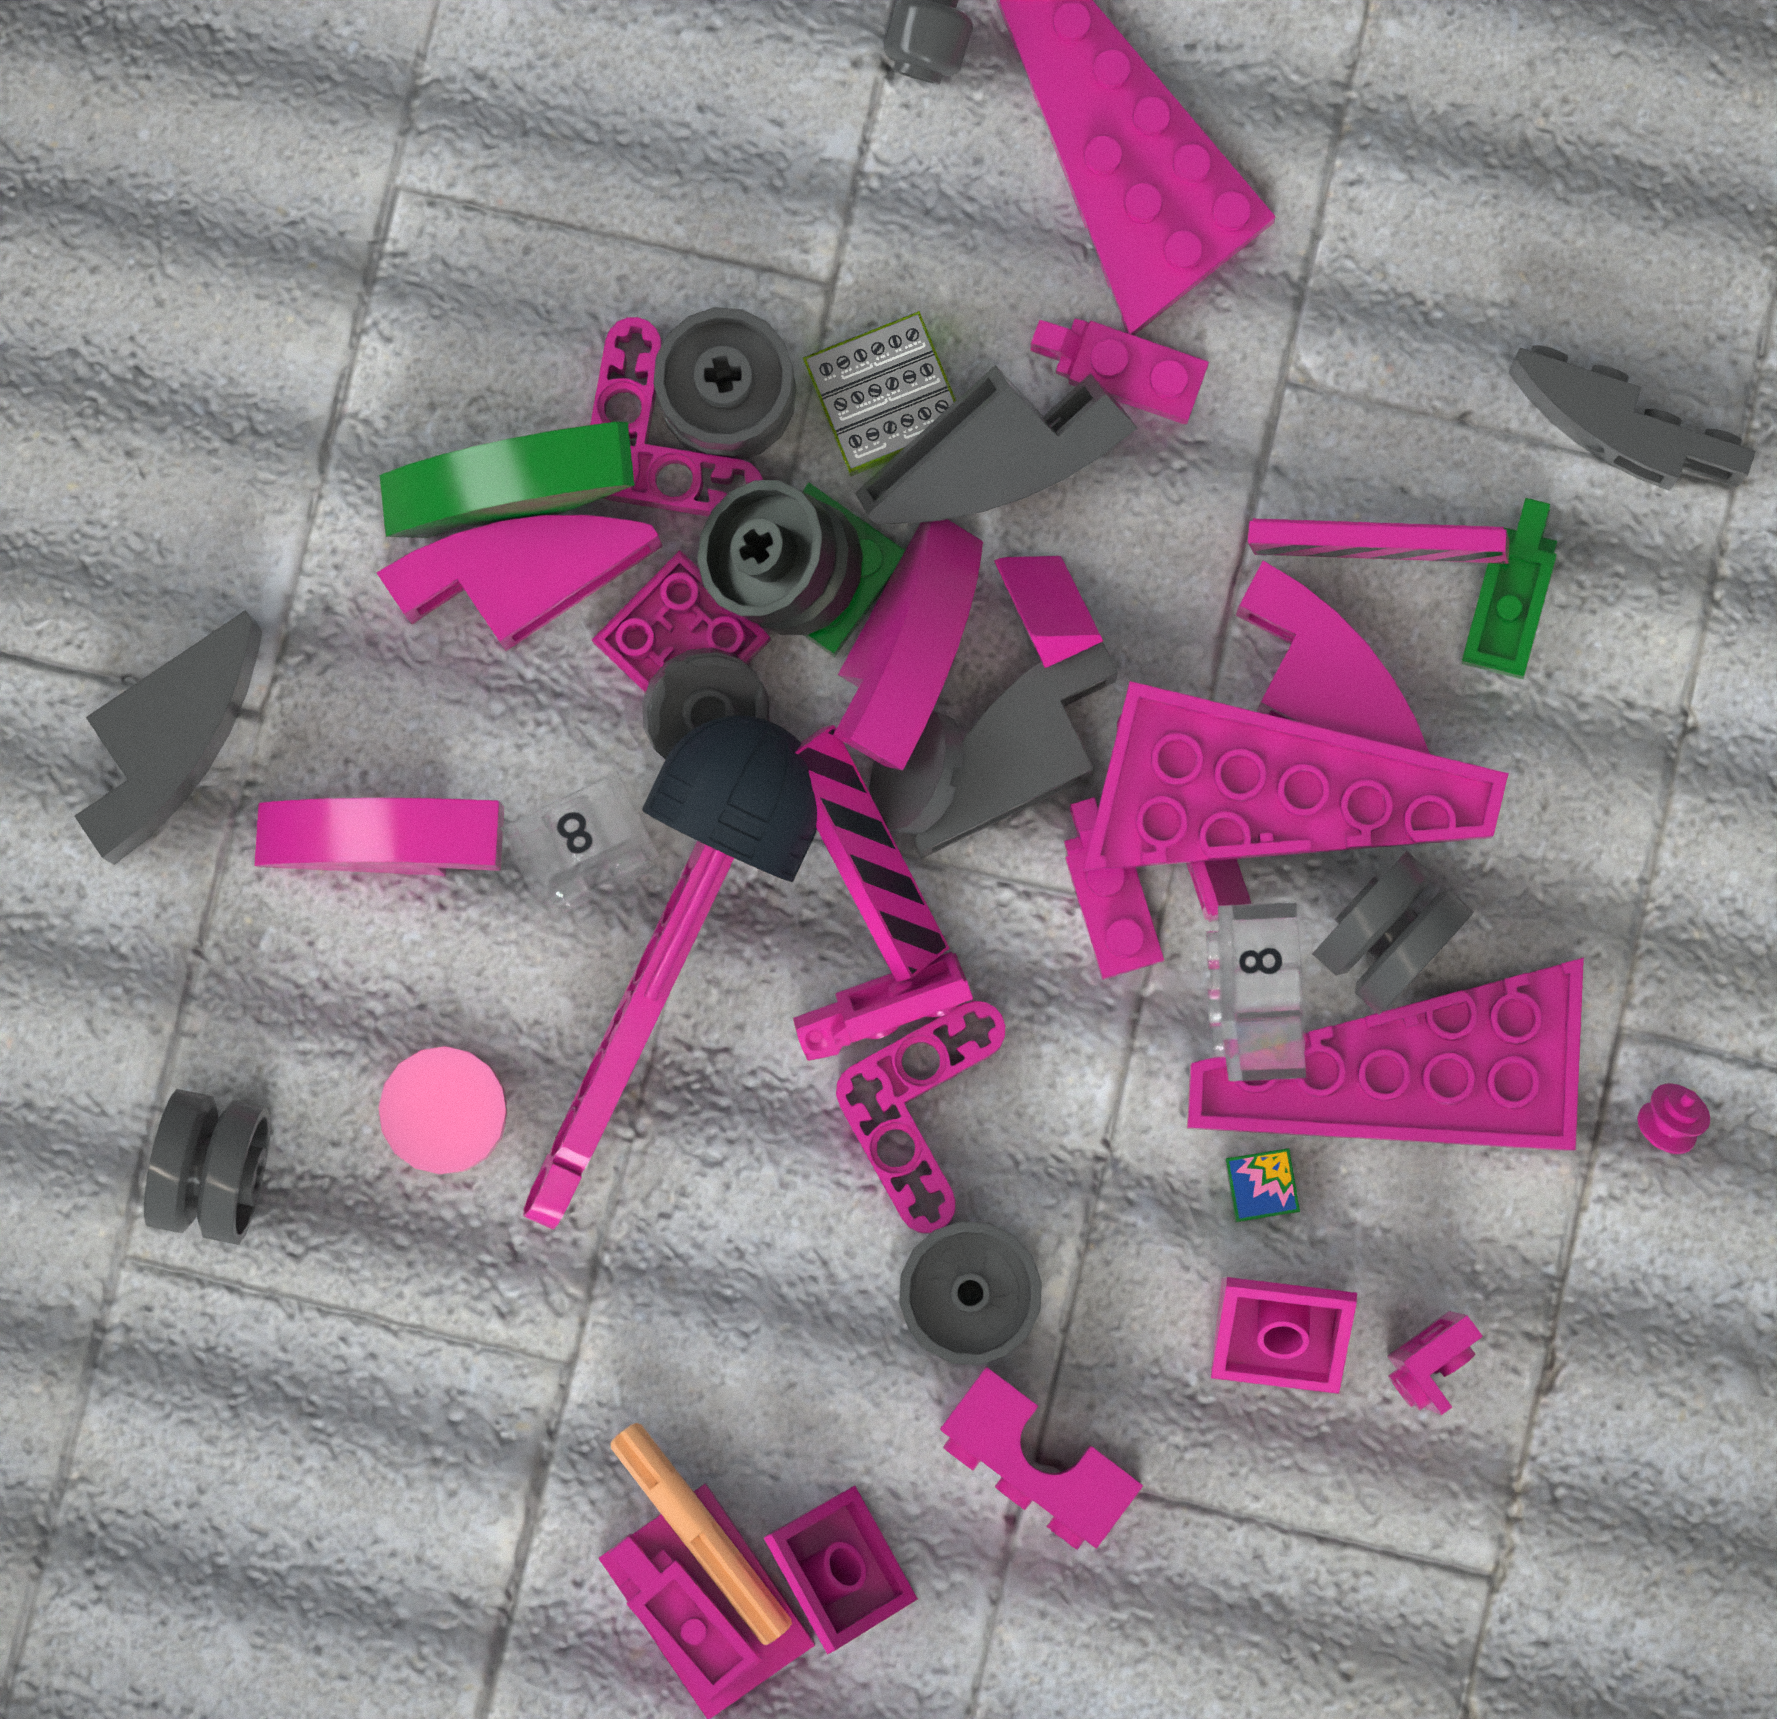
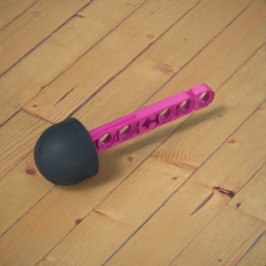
M751 716L721 717L706 722L690 731L674 746L667 756L642 811L667 826L697 840L563 1120L550 1153L547 1154L524 1205L523 1217L550 1229H555L562 1219L582 1178L581 1175L599 1143L734 858L783 880L794 881L817 832V805L807 763L795 753L799 749L801 742L783 727L768 720Z

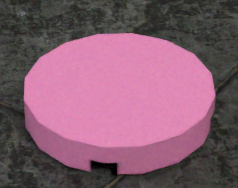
M447 1046L420 1050L400 1062L384 1083L378 1107L381 1130L393 1152L415 1169L440 1175L467 1171L487 1159L503 1137L507 1117L505 1089L494 1070L471 1052Z

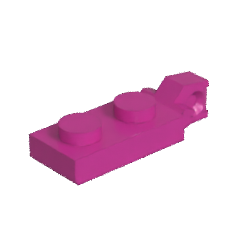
M1074 319L1071 329L1039 320L1031 340L1030 349L1031 352L1059 361L1055 373L1069 379V384L1076 387L1091 373L1116 401L1186 425L1188 424L1209 364L1208 361L1091 320L1088 323L1083 320Z
M1095 797L1070 804L1071 807L1069 809L1078 837L1064 841L1068 855L1065 857V861L1102 980L1164 962L1136 867L1083 871L1098 812Z
M951 951L939 956L912 979L896 982L893 974L890 973L835 993L836 1003L794 1017L793 1022L805 1057L808 1061L838 1055L841 1048L849 1046L851 1042L853 1043L864 1038L879 1039L886 1037L896 1031L900 1025L925 1016L940 1017L954 1011L959 1004L973 1000L958 957L956 953L953 954Z
M630 1533L610 1550L609 1554L630 1577L619 1587L629 1600L626 1604L711 1703L762 1660L758 1652L679 1560H674L665 1549H662L652 1558Z

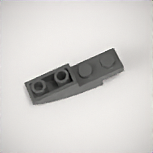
M1541 345L1532 346L1531 351L1520 347L1515 355L1509 375L1525 396L1553 425L1570 439L1613 467L1668 491L1679 480L1682 469L1738 487L1748 476L1756 451L1742 447V439L1719 429H1706L1703 434L1681 427L1682 420L1679 417L1658 409H1645L1644 414L1634 411L1642 387L1627 383L1629 376L1624 372L1603 365H1594L1591 370L1567 363L1568 356L1563 352Z

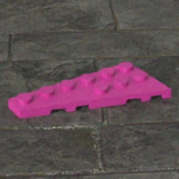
M996 0L1013 45L1017 48L1030 81V88L1038 108L1040 107L1051 135L1050 139L1084 226L1087 228L1095 247L1108 287L1111 288L1122 316L1121 320L1125 331L1135 336L1274 224L1276 217L1093 0Z
M1130 681L1083 871L1491 839L1495 833L1509 773Z
M1584 957L1471 989L1383 1011L1380 1015L1377 1013L1345 1023L1327 1026L1282 1040L1264 1043L1191 1063L1187 1129L1575 1151Z

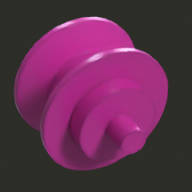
M1667 1083L1658 1086L1653 1091L1651 1102L1641 1107L1638 1112L1637 1121L1642 1134L1652 1145L1668 1153L1684 1154L1695 1146L1697 1136L1703 1134L1708 1129L1710 1113L1703 1100L1694 1091L1678 1084Z

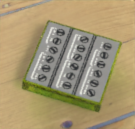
M920 311L802 357L850 477L891 461L956 401Z

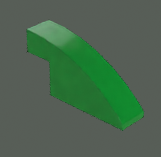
M618 421L542 432L472 446L414 462L379 475L386 537L430 538L461 525L484 526L498 521L541 515H559L634 486L628 422Z

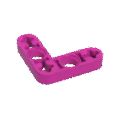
M639 317L622 319L613 325L605 339L590 425L611 422L606 416V406L614 395L630 393L640 400V415L633 423L628 424L629 438H637L636 445L634 447L630 445L634 486L603 498L609 501L709 517L712 509L727 493L708 489L709 502L698 501L703 490V468L714 469L710 478L712 483L730 485L734 480V475L744 476L746 484L754 480H763L756 467L741 459L648 445L656 400V391L653 384L655 359L662 346V341L657 329L649 321ZM632 334H642L644 345L651 348L650 353H639L635 374L637 379L648 377L646 385L628 378L610 380L612 372L625 377L627 358L625 352L617 348L619 343H629ZM681 464L691 471L693 482L685 494L670 497L658 489L657 477L665 466Z
M971 1001L962 1004L951 1013L933 1020L850 1066L842 1073L837 1082L836 1097L842 1112L901 1219L910 1229L918 1233L930 1234L934 1230L950 1224L955 1214L956 1200L950 1185L905 1104L988 1059L1000 1049L1005 1039L1006 1026L1000 1012L986 1002ZM974 1013L979 1021L990 1018L995 1025L988 1032L990 1044L980 1048L973 1040L956 1048V1051L964 1060L952 1066L946 1046L934 1035V1032L947 1027L949 1039L966 1029L963 1018L967 1015ZM918 1043L932 1046L940 1058L937 1072L925 1080H917L908 1076L902 1066L905 1051ZM860 1075H863L868 1083L874 1082L877 1079L881 1082L883 1089L876 1094V1100L884 1114L892 1106H895L901 1115L898 1119L882 1122L868 1136L864 1134L860 1127L861 1123L873 1121L867 1108L862 1103H856L852 1106L847 1099V1096L854 1091L852 1080ZM892 1130H900L907 1133L913 1139L915 1145L911 1161L901 1167H890L884 1164L877 1153L880 1138ZM923 1162H926L932 1171L930 1175L919 1177L926 1191L929 1194H935L940 1191L945 1198V1202L938 1207L941 1218L932 1223L924 1215L918 1216L915 1219L911 1216L908 1208L916 1203V1198L908 1183L900 1192H897L891 1183L892 1179L910 1175Z

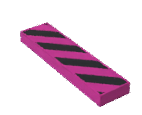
M1257 518L1249 521L1248 544L1254 555L1508 564L1510 541L1507 529H1504V527Z
M835 725L821 728L803 740L799 749L795 752L808 766L817 806L816 828L896 982L912 979L946 952L949 946L843 741L833 736L836 730Z

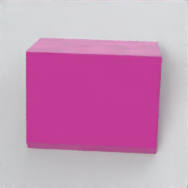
M1231 1277L1221 1278L1211 1378L1339 1394L1357 1304V1293Z
M855 1485L764 1537L827 1655L918 1600Z

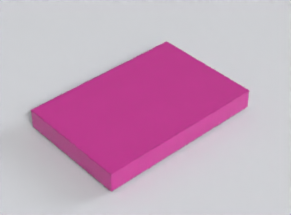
M705 1483L693 1492L792 1621L790 1628L775 1641L767 1645L760 1643L661 1514L632 1534L652 1558L662 1549H665L674 1560L678 1559L762 1657L759 1663L711 1703L646 1628L705 1717L711 1719L814 1647L816 1643L707 1483ZM609 1550L598 1559L619 1588L630 1577L612 1558Z

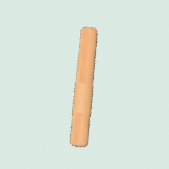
M635 1423L619 1433L610 1443L612 1451L759 1642L767 1645L784 1634L792 1625L789 1615L644 1427L639 1423Z

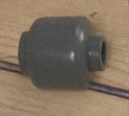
M959 0L897 1L884 42L886 56L895 61L894 72L936 85H940L942 76L950 77L959 73L973 29L971 17L967 13L956 9Z

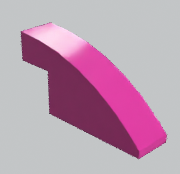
M541 515L498 521L455 533L414 550L376 573L411 624H414L465 590L505 651H507L662 548L663 545L658 533L651 524L593 515Z
M948 519L921 522L838 673L840 677L859 688L833 736L885 767L899 770L904 769L942 691L971 609L982 556V540Z
M1262 561L1239 604L1236 616L1291 645L1266 690L1257 712L1430 754L1417 720L1399 687L1365 640L1332 607L1303 584L1267 562Z
M325 798L258 803L254 866L446 876V868L501 871L504 806L498 800L441 798Z

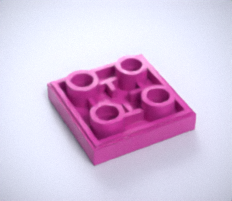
M680 550L592 639L593 644L644 693H646L652 677L665 662L687 650L713 647L735 654L748 664L771 641V637L757 623L719 606L703 586L699 568Z

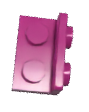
M1448 1311L1387 1356L1396 1368L1388 1377L1410 1407L1415 1406L1419 1411L1425 1408L1443 1415L1452 1406L1430 1375L1440 1372L1443 1377H1446L1461 1368L1476 1355L1470 1346L1483 1336L1468 1315Z

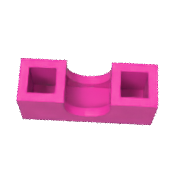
M985 1367L941 1426L940 1430L950 1437L942 1448L973 1471L981 1461L999 1474L1001 1478L994 1487L1022 1509L1026 1510L1031 1502L1034 1501L1053 1515V1518L1046 1527L1076 1550L1079 1549L1084 1541H1087L1097 1549L1143 1485L1091 1445L1086 1448L1073 1466L1062 1472L1047 1473L1034 1468L1028 1463L1022 1453L1021 1434L1025 1424L1039 1406L988 1367Z

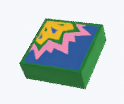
M1289 1148L1224 1159L1235 1223L1300 1212Z

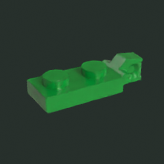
M1525 498L1517 530L1504 527V529H1507L1510 541L1508 564L1488 563L1462 658L1463 665L1524 680L1557 554H1555L1557 540L1543 537L1550 512L1549 503Z

